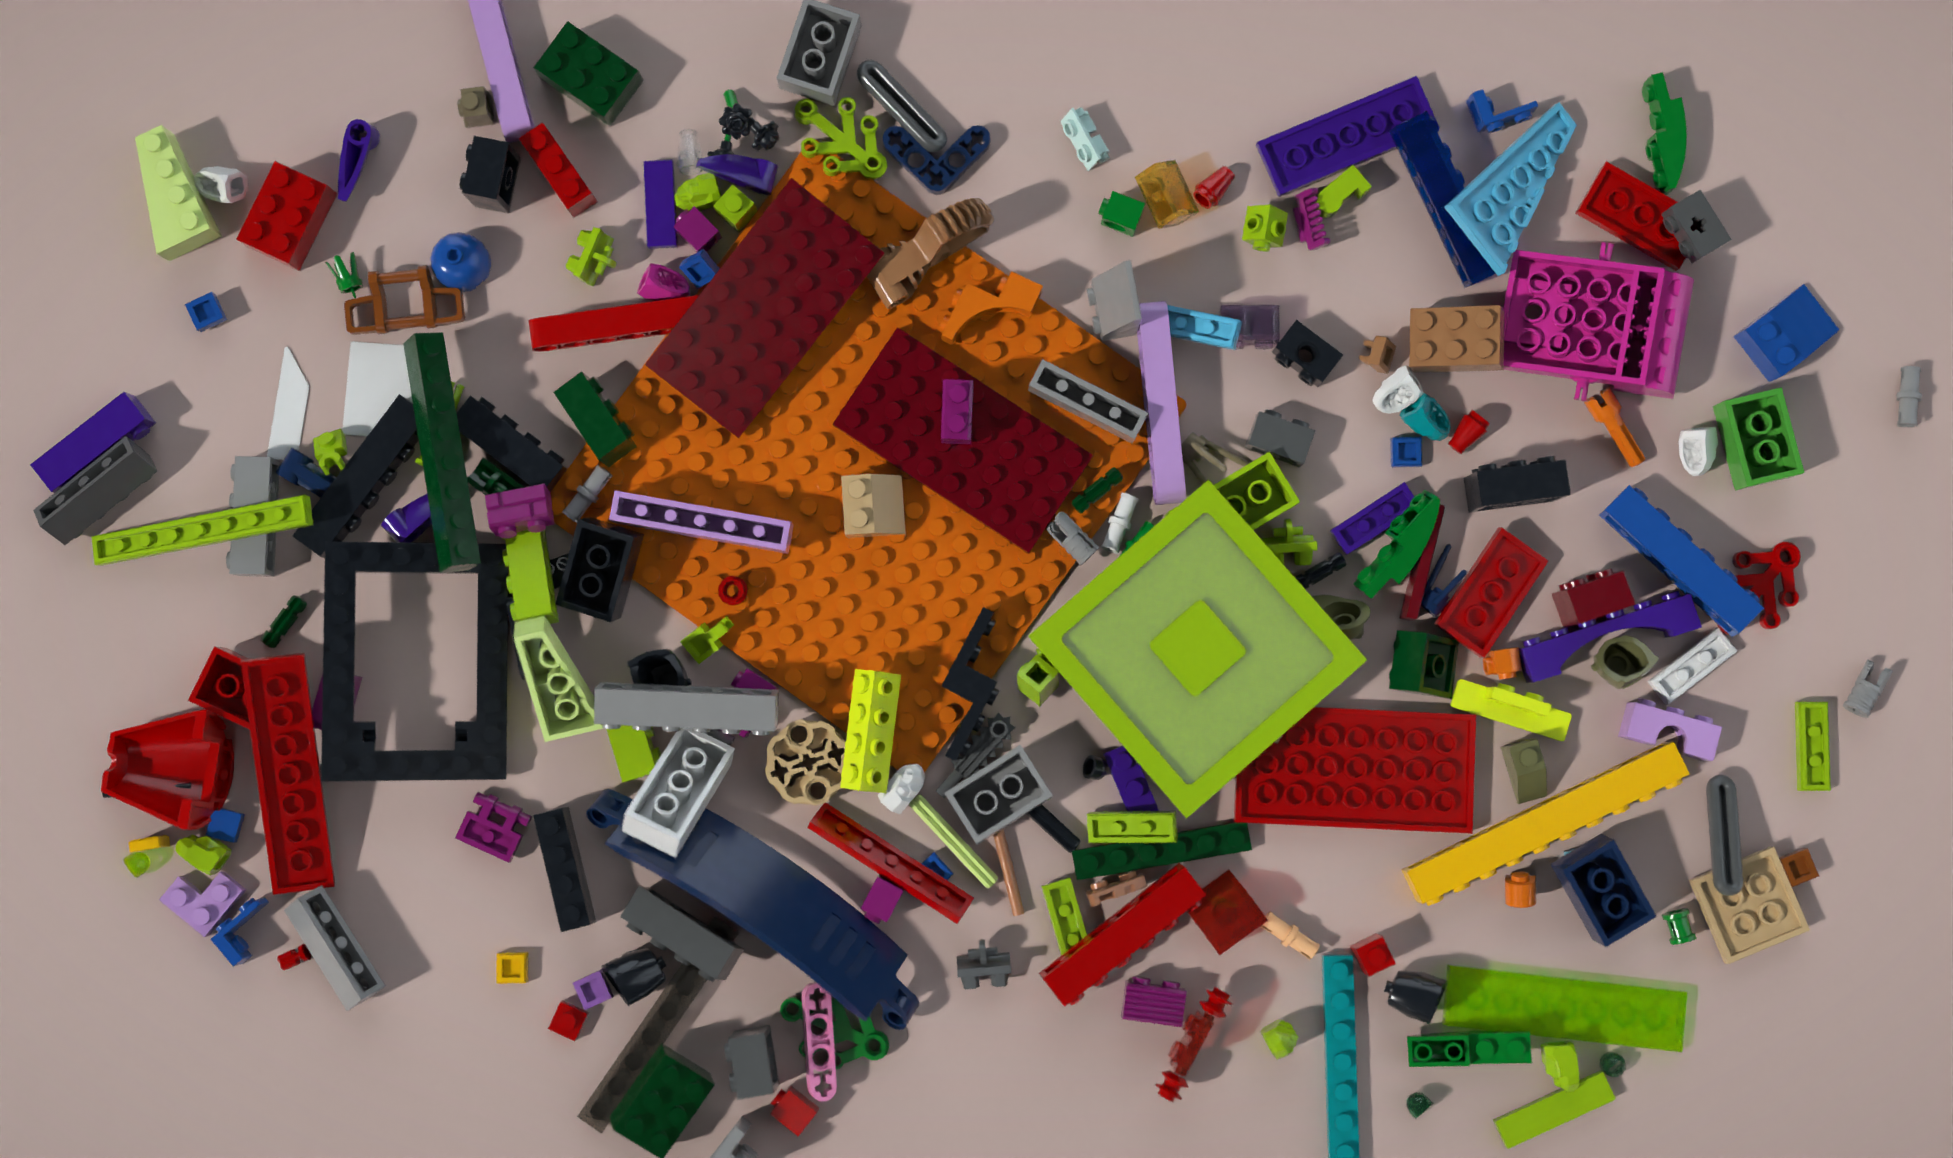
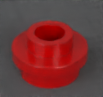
M729 576L719 584L718 594L725 604L735 606L741 604L746 599L748 587L740 577ZM735 585L738 587L739 592L736 596L732 597L728 594V589Z

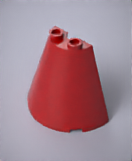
M201 709L111 732L107 753L111 757L112 763L110 768L105 770L102 775L101 792L180 829L195 830L204 827L211 822L210 816L213 812L220 811L223 807L232 784L234 749L232 739H226L224 733L227 726L214 712ZM192 782L191 789L180 788L175 786L177 784Z

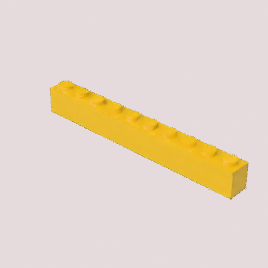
M1663 742L1401 869L1416 901L1421 904L1427 903L1428 906L1433 905L1444 899L1442 894L1451 890L1454 893L1460 892L1470 887L1469 881L1480 877L1481 880L1487 879L1497 873L1496 868L1504 864L1507 867L1516 865L1524 860L1523 855L1531 851L1534 854L1550 848L1549 842L1558 838L1560 841L1567 840L1577 834L1576 829L1584 825L1587 828L1594 827L1604 821L1602 817L1611 812L1613 815H1618L1630 809L1628 804L1638 799L1640 802L1652 799L1656 796L1655 791L1665 787L1668 790L1682 784L1681 778L1690 773L1675 743Z

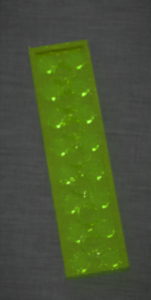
M1447 964L1446 980L1448 983L1445 990L1442 1024L1445 1026L1499 1032L1530 1031V1035L1674 1052H1682L1688 992Z

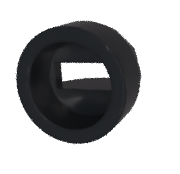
M1089 755L1083 764V775L1088 779L1100 780L1107 775L1105 767H1108V764L1099 756Z

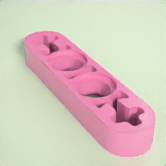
M812 982L806 985L802 991L807 1089L813 1098L825 1102L834 1097L837 1089L831 995L816 982ZM815 988L823 993V998L818 999V1008H825V1013L814 1012L810 1014L809 1012L810 1009L816 1010L815 1001L809 999V995L814 994ZM816 1018H823L826 1023L824 1032L814 1035L810 1028L812 1021ZM819 1048H824L828 1054L826 1062L822 1065H816L812 1059L814 1051ZM829 1069L828 1074L823 1073V1081L829 1084V1088L824 1089V1094L821 1095L818 1090H815V1086L820 1085V1075L817 1073L813 1074V1070L825 1071Z

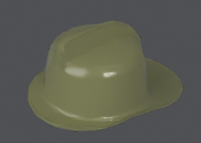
M1322 594L1312 596L1349 640L1362 638L1364 623L1369 619L1371 613L1366 603L1333 595Z

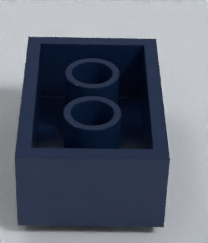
M1599 834L1550 864L1592 940L1604 947L1611 945L1657 917L1615 840Z

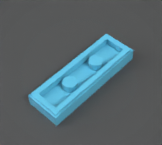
M1167 305L1171 337L1230 350L1236 349L1242 326L1241 320Z

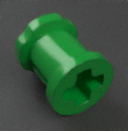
M1687 908L1662 914L1663 920H1666L1668 924L1671 945L1697 939L1696 934L1692 933L1688 920L1690 912Z

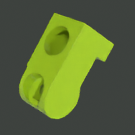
M1352 165L1318 194V199L1314 203H1319V208L1315 209V211H1321L1320 217L1330 218L1338 212L1342 203L1353 194L1360 200L1369 192L1372 186L1358 169Z

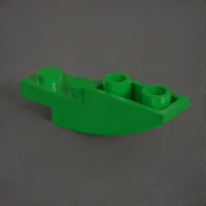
M1661 72L1651 75L1643 83L1642 96L1650 108V126L1652 130L1656 131L1647 140L1646 155L1648 160L1652 161L1654 167L1653 181L1655 187L1661 193L1667 195L1676 188L1682 173L1687 145V127L1682 97L1670 100L1664 74Z
M1427 490L1417 494L1411 500L1410 506L1404 513L1397 516L1391 522L1390 528L1385 534L1392 541L1381 548L1377 558L1368 567L1360 571L1357 580L1353 583L1359 591L1370 599L1377 594L1389 579L1400 584L1418 561L1428 543L1438 516L1441 500L1436 495Z
M1478 1030L1407 1036L1409 1067L1532 1063L1530 1031L1499 1032V1030Z

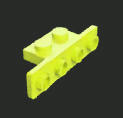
M1463 679L1457 681L1450 703L1451 707L1557 741L1565 740L1572 715L1571 713L1552 708V704L1543 702V696L1531 692H1526V696L1514 693L1515 687L1498 683L1497 687H1485Z

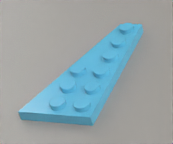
M1560 102L1544 113L1444 207L1497 276L1505 273L1511 253L1516 251L1519 244L1518 239L1523 229L1528 226L1545 191L1543 188L1547 180L1552 177L1556 169L1554 167L1559 155L1564 152L1577 126Z

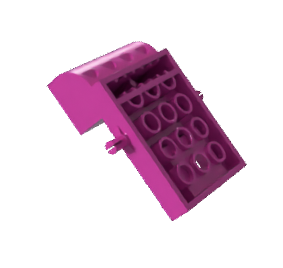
M1607 242L1601 243L1599 260L1522 250L1513 252L1503 308L1504 370L1571 379L1577 382L1574 400L1578 401L1581 389H1583L1581 401H1587L1589 384L1594 383L1614 385L1613 391L1674 398L1694 285L1692 277L1681 273L1665 271V268L1613 262L1611 261L1614 244L1608 243L1607 254H1605ZM1533 304L1540 306L1543 310L1542 315L1537 319H1529L1525 315V310L1528 306Z

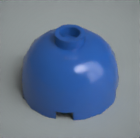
M462 232L450 233L440 238L433 247L430 256L431 269L437 280L447 288H458L462 292L476 289V286L480 285L482 281L485 282L491 270V256L484 244L476 237Z

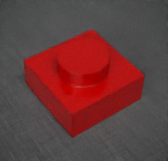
M562 1000L548 1029L576 1041L589 1012Z

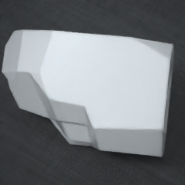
M220 166L204 167L194 176L198 192L205 198L217 202L233 203L242 200L248 191L247 176L237 169Z
M1405 365L1398 368L1394 374L1382 382V386L1375 392L1372 401L1379 411L1388 414L1396 413L1416 402L1424 392L1415 374Z
M1716 427L1682 430L1678 441L1682 464L1692 476L1704 475L1711 468L1716 458V447L1718 446Z
M908 764L901 767L888 782L887 793H879L877 795L880 802L891 812L901 814L924 786L925 773L923 768L918 764Z

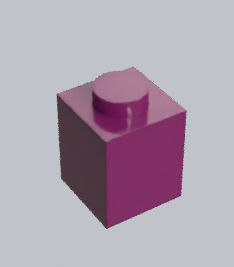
M695 206L690 211L688 209L684 210L676 218V224L673 226L676 232L696 253L702 249L708 252L722 238L720 232Z
M878 875L861 907L862 910L866 911L864 917L877 924H880L881 920L887 923L904 890Z

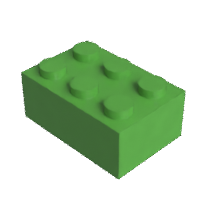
M1782 387L1726 400L1713 406L1735 491L1805 473Z

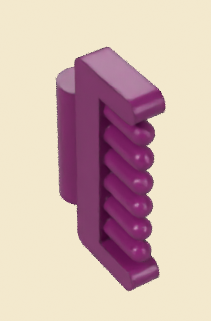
M1309 188L1297 194L1295 198L1298 207L1292 209L1300 242H1306L1308 250H1317L1330 243V238H1322L1326 236V231L1318 233V231L1325 227L1324 224H1319L1323 221V218L1317 217L1321 214V211L1316 210L1313 212V210L1319 208V203L1311 205V203L1318 199L1317 196H1314L1318 193L1317 188Z

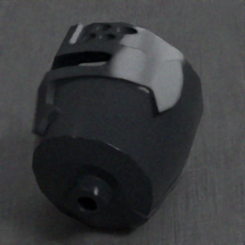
M649 948L628 951L622 954V957L615 958L601 966L603 972L627 1006L648 996L666 981V976L662 970L667 967L662 956L656 958Z
M1398 971L1393 982L1387 980L1384 992L1389 993L1387 1001L1389 1006L1410 1018L1430 1024L1448 982L1421 971Z

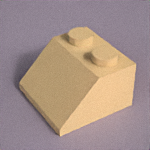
M860 474L841 476L844 529L847 538L906 534L902 475Z

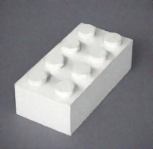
M681 728L680 731H676L625 812L622 831L676 858L731 767L735 748L705 733L693 732L692 728Z

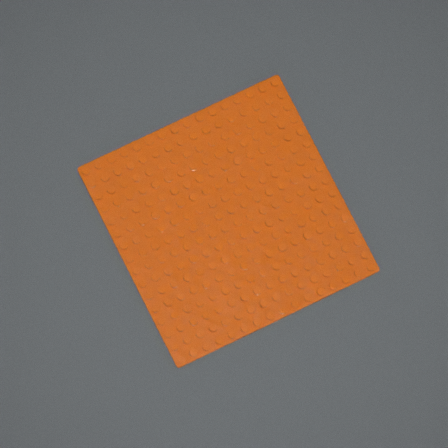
M810 144L804 147L807 151H813L815 149V147ZM800 152L774 187L771 195H768L718 263V267L721 268L791 178L879 248L887 247V244L890 243L894 246H900V241L907 243L912 240L927 218L874 180L865 178L860 172L838 173L836 176L826 175L823 171V162L827 157L835 156L840 161H845L837 154L816 155L813 158H807ZM828 163L827 168L834 170L837 168V165L835 163ZM965 246L928 269L912 297L889 310L866 277L739 438L644 364L615 403L619 410L616 416L621 423L625 421L635 435L631 438L637 447L608 467L598 460L588 443H586L550 492L554 523L574 536L577 523L567 517L562 511L577 494V487L579 485L583 486L597 465L607 470L613 477L609 479L597 495L599 498L597 502H592L580 519L592 517L644 534L632 577L633 580L698 627L705 622L711 629L725 616H728L734 626L718 638L721 643L845 733L848 730L855 669L900 674L901 681L890 765L899 770L908 764H918L925 773L973 704L943 688L942 684L982 608L984 607L994 612L991 619L995 620L996 623L988 637L982 635L978 643L982 649L974 663L969 661L967 666L992 679L1076 560L1072 558L1071 554L1066 552V549L1046 529L1030 553H1026L834 427L833 422L898 327L1093 455L1050 521H1054L1056 515L1062 511L1092 539L1119 502L1121 493L1127 491L1149 460L1146 419L1132 444L1029 392L1028 387L1043 359L1145 411L1141 369L1040 298L1030 318L1016 313L986 315L969 324L959 334L953 345L942 341V331H939V327L946 314L951 316L955 305L951 303L958 288L963 290L966 283H969L999 297V294L996 293L997 287L1002 277L1007 279L1009 277ZM708 283L703 285L696 295H700ZM668 334L665 335V337H664L663 340L660 342V344L657 346V348H658V347L661 345V343L665 340V338L668 336ZM1176 395L1178 416L1180 417L1187 404L1185 400ZM1115 467L1123 476L1122 481L1115 487L1112 485V489L1094 504H1089L1090 507L1083 513L1077 512L1072 506V500L1079 494L1083 495V491L1101 476L1104 478V474L1111 468ZM860 474L902 475L906 534L847 538L844 529L841 476ZM614 491L791 521L794 527L789 554L614 523L609 520ZM737 576L747 584L748 595L741 604L731 606L725 604L720 599L718 587L726 577ZM735 585L728 589V594L732 597L736 596L739 592L738 587Z

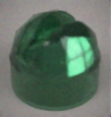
M1607 1052L1600 1059V1069L1610 1077L1623 1075L1626 1070L1624 1058L1615 1052ZM1620 1060V1064L1610 1072L1608 1069Z
M1419 1092L1411 1094L1406 1101V1107L1415 1119L1433 1104L1426 1095Z

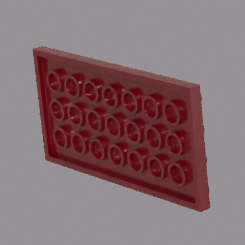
M791 178L645 365L739 438L885 253Z
M898 327L833 422L834 427L1028 554L1093 457L1091 453ZM945 379L973 381L971 444L941 443L943 380Z

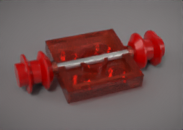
M1214 987L1212 991L1206 989L1209 994L1208 1000L1199 1002L1202 1009L1206 1012L1203 1013L1197 1010L1195 1015L1189 1014L1182 1027L1185 1033L1181 1041L1176 1040L1168 1053V1056L1171 1057L1169 1063L1175 1072L1170 1070L1162 1071L1161 1073L1165 1077L1162 1084L1155 1083V1086L1159 1088L1157 1094L1171 1102H1174L1175 1098L1182 1100L1178 1092L1181 1088L1189 1087L1183 1077L1188 1073L1210 1032L1215 1017H1226L1223 1011L1225 1005H1233L1232 1002L1228 1001L1231 995L1217 987Z

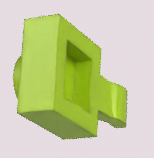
M725 616L711 629L704 622L684 637L680 643L694 660L700 664L723 646L718 638L727 633L734 624L728 616Z

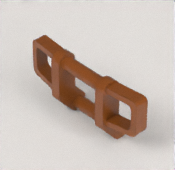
M428 265L418 266L415 270L398 272H368V283L372 295L350 299L344 303L346 329L352 335L386 334L389 330L422 326L430 329L465 321L462 291L458 288H434ZM419 281L422 290L424 315L388 319L386 295L383 285ZM435 295H455L457 314L455 316L437 318ZM373 303L375 325L355 327L353 309L356 306Z

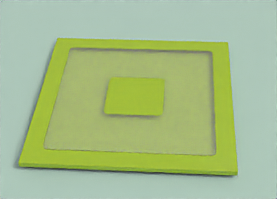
M1209 479L1028 636L1186 819L1367 661L1363 654Z

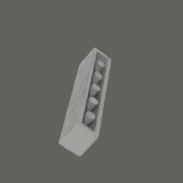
M600 682L594 691V724H603L605 729L621 728V725H631L634 730H649L651 726L662 727V730L668 732L680 731L681 728H692V731L696 733L710 732V729H722V732L725 734H738L740 730L752 731L754 735H769L770 731L775 732L778 726L779 690Z

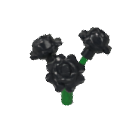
M726 90L723 95L727 107L724 108L723 116L719 118V123L723 126L722 132L725 134V139L721 141L720 149L714 152L708 151V157L734 154L731 151L733 145L730 142L731 136L738 140L741 138V134L749 136L750 131L755 134L752 147L757 151L762 148L765 150L773 148L779 140L777 132L779 126L774 121L762 126L751 117L752 111L749 108H743L738 104L734 90Z

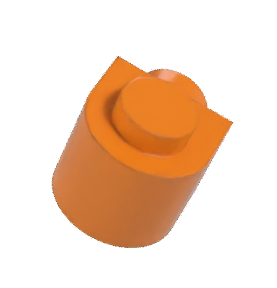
M1519 647L1490 650L1486 658H1483L1485 674H1498L1499 679L1517 677L1516 672L1522 671Z
M1521 871L1505 875L1506 905L1516 908L1534 906L1537 899L1536 876H1530L1529 873Z

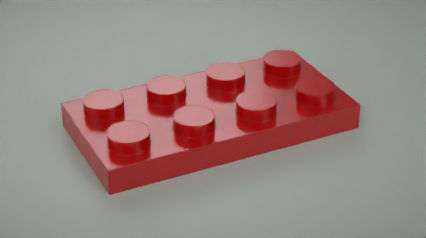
M1606 161L1575 214L1675 271L1681 268L1686 259L1679 250V242L1674 234H1671L1665 228L1664 218L1661 215L1678 202ZM1695 225L1690 227L1692 231L1697 230Z
M1503 527L1497 528L1434 625L1480 658H1485L1543 571L1548 560Z

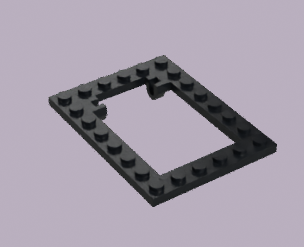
M325 542L321 782L506 780L508 611L506 605L508 588L506 577L508 576V567H506L502 555V550L506 549V544L478 543L481 561L479 565L468 571L440 573L435 543ZM356 573L478 574L477 721H455V750L375 751L376 721H354Z

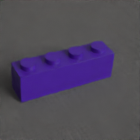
M123 392L30 465L48 489L55 493L122 438L127 436L132 441L142 439L150 432V428L156 422L136 396Z

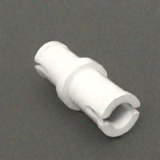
M1121 493L1114 516L1109 518L1108 523L1110 526L1101 545L1102 549L1114 554L1119 553L1125 533L1132 526L1130 520L1139 501L1137 497Z

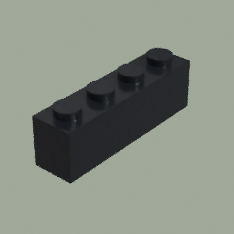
M470 395L456 413L459 432L530 486L545 484L549 492H551L567 470L562 465L565 459L552 449L548 453L543 451L539 447L542 443L539 439L529 432L524 436L517 431L516 428L519 424L506 414L502 418L493 412L496 407L485 398L481 397L477 400Z
M569 807L533 815L561 932L595 923L594 909Z

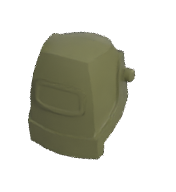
M1623 635L1604 642L1598 653L1594 655V664L1591 665L1593 671H1597L1610 685L1616 689L1623 690L1642 679L1658 662L1659 658L1638 639Z

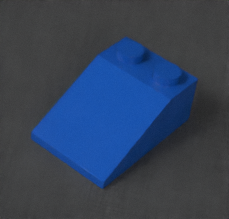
M1803 284L1733 337L1768 382L1782 377L1805 360L1840 329Z

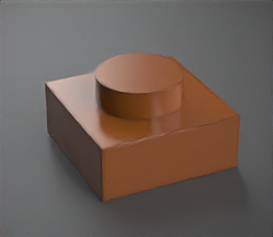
M1801 848L1779 857L1791 887L1819 877L1808 848Z

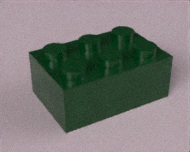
M569 21L566 22L533 67L542 80L609 127L644 81L636 68Z
M661 1043L610 1115L609 1119L613 1131L658 1158H664L715 1086L710 1072Z

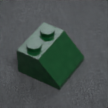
M1397 630L1396 639L1393 644L1392 669L1389 673V689L1452 699L1459 642L1425 632Z

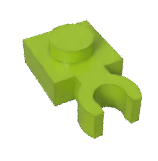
M341 428L332 432H325L313 438L315 458L319 462V466L326 476L329 475V469L333 465H338L339 469L343 470L345 463L341 457L347 455L346 436Z

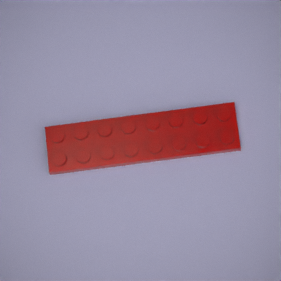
M305 653L243 659L241 661L273 895L314 890L321 885L324 888L335 887Z

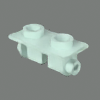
M1082 107L1076 110L1071 108L1060 122L1065 135L1070 138L1075 147L1079 160L1083 162L1087 171H1090L1098 161L1100 164L1110 158L1108 155L1110 151L1100 134L1092 138L1089 135L1095 132L1097 128L1090 118L1088 111H1084Z

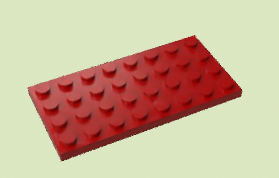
M1314 707L1282 735L1278 744L1272 743L1235 776L1234 822L1473 834L1476 715Z

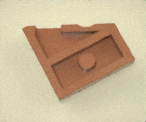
M1134 870L1119 875V881L1108 884L1107 879L1090 884L1091 890L1085 891L1089 904L1093 907L1101 904V901L1110 898L1115 899L1146 888L1147 884L1144 875H1136Z

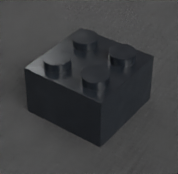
M474 136L472 144L467 146L466 161H468L466 173L463 172L461 174L459 186L460 190H462L461 193L475 207L509 214L521 157L509 142Z

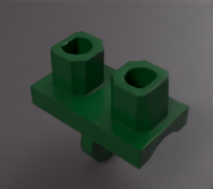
M484 457L467 478L468 483L484 495L524 488L523 485Z

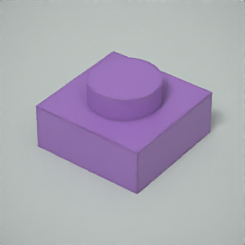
M602 969L573 982L584 1010L614 997Z

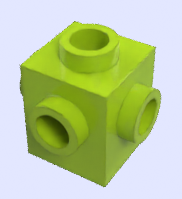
M1271 204L1247 206L1242 240L1252 244L1253 249L1257 251L1267 252L1272 247H1283L1288 213Z

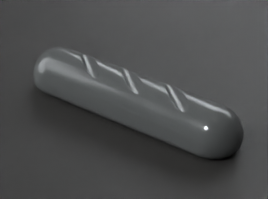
M873 60L862 62L858 67L857 77L863 87L926 151L938 152L942 150L947 143V135L944 129L881 64Z
M1716 775L1708 781L1706 786L1713 884L1722 895L1733 896L1743 888L1737 792L1735 783L1731 778L1725 775Z

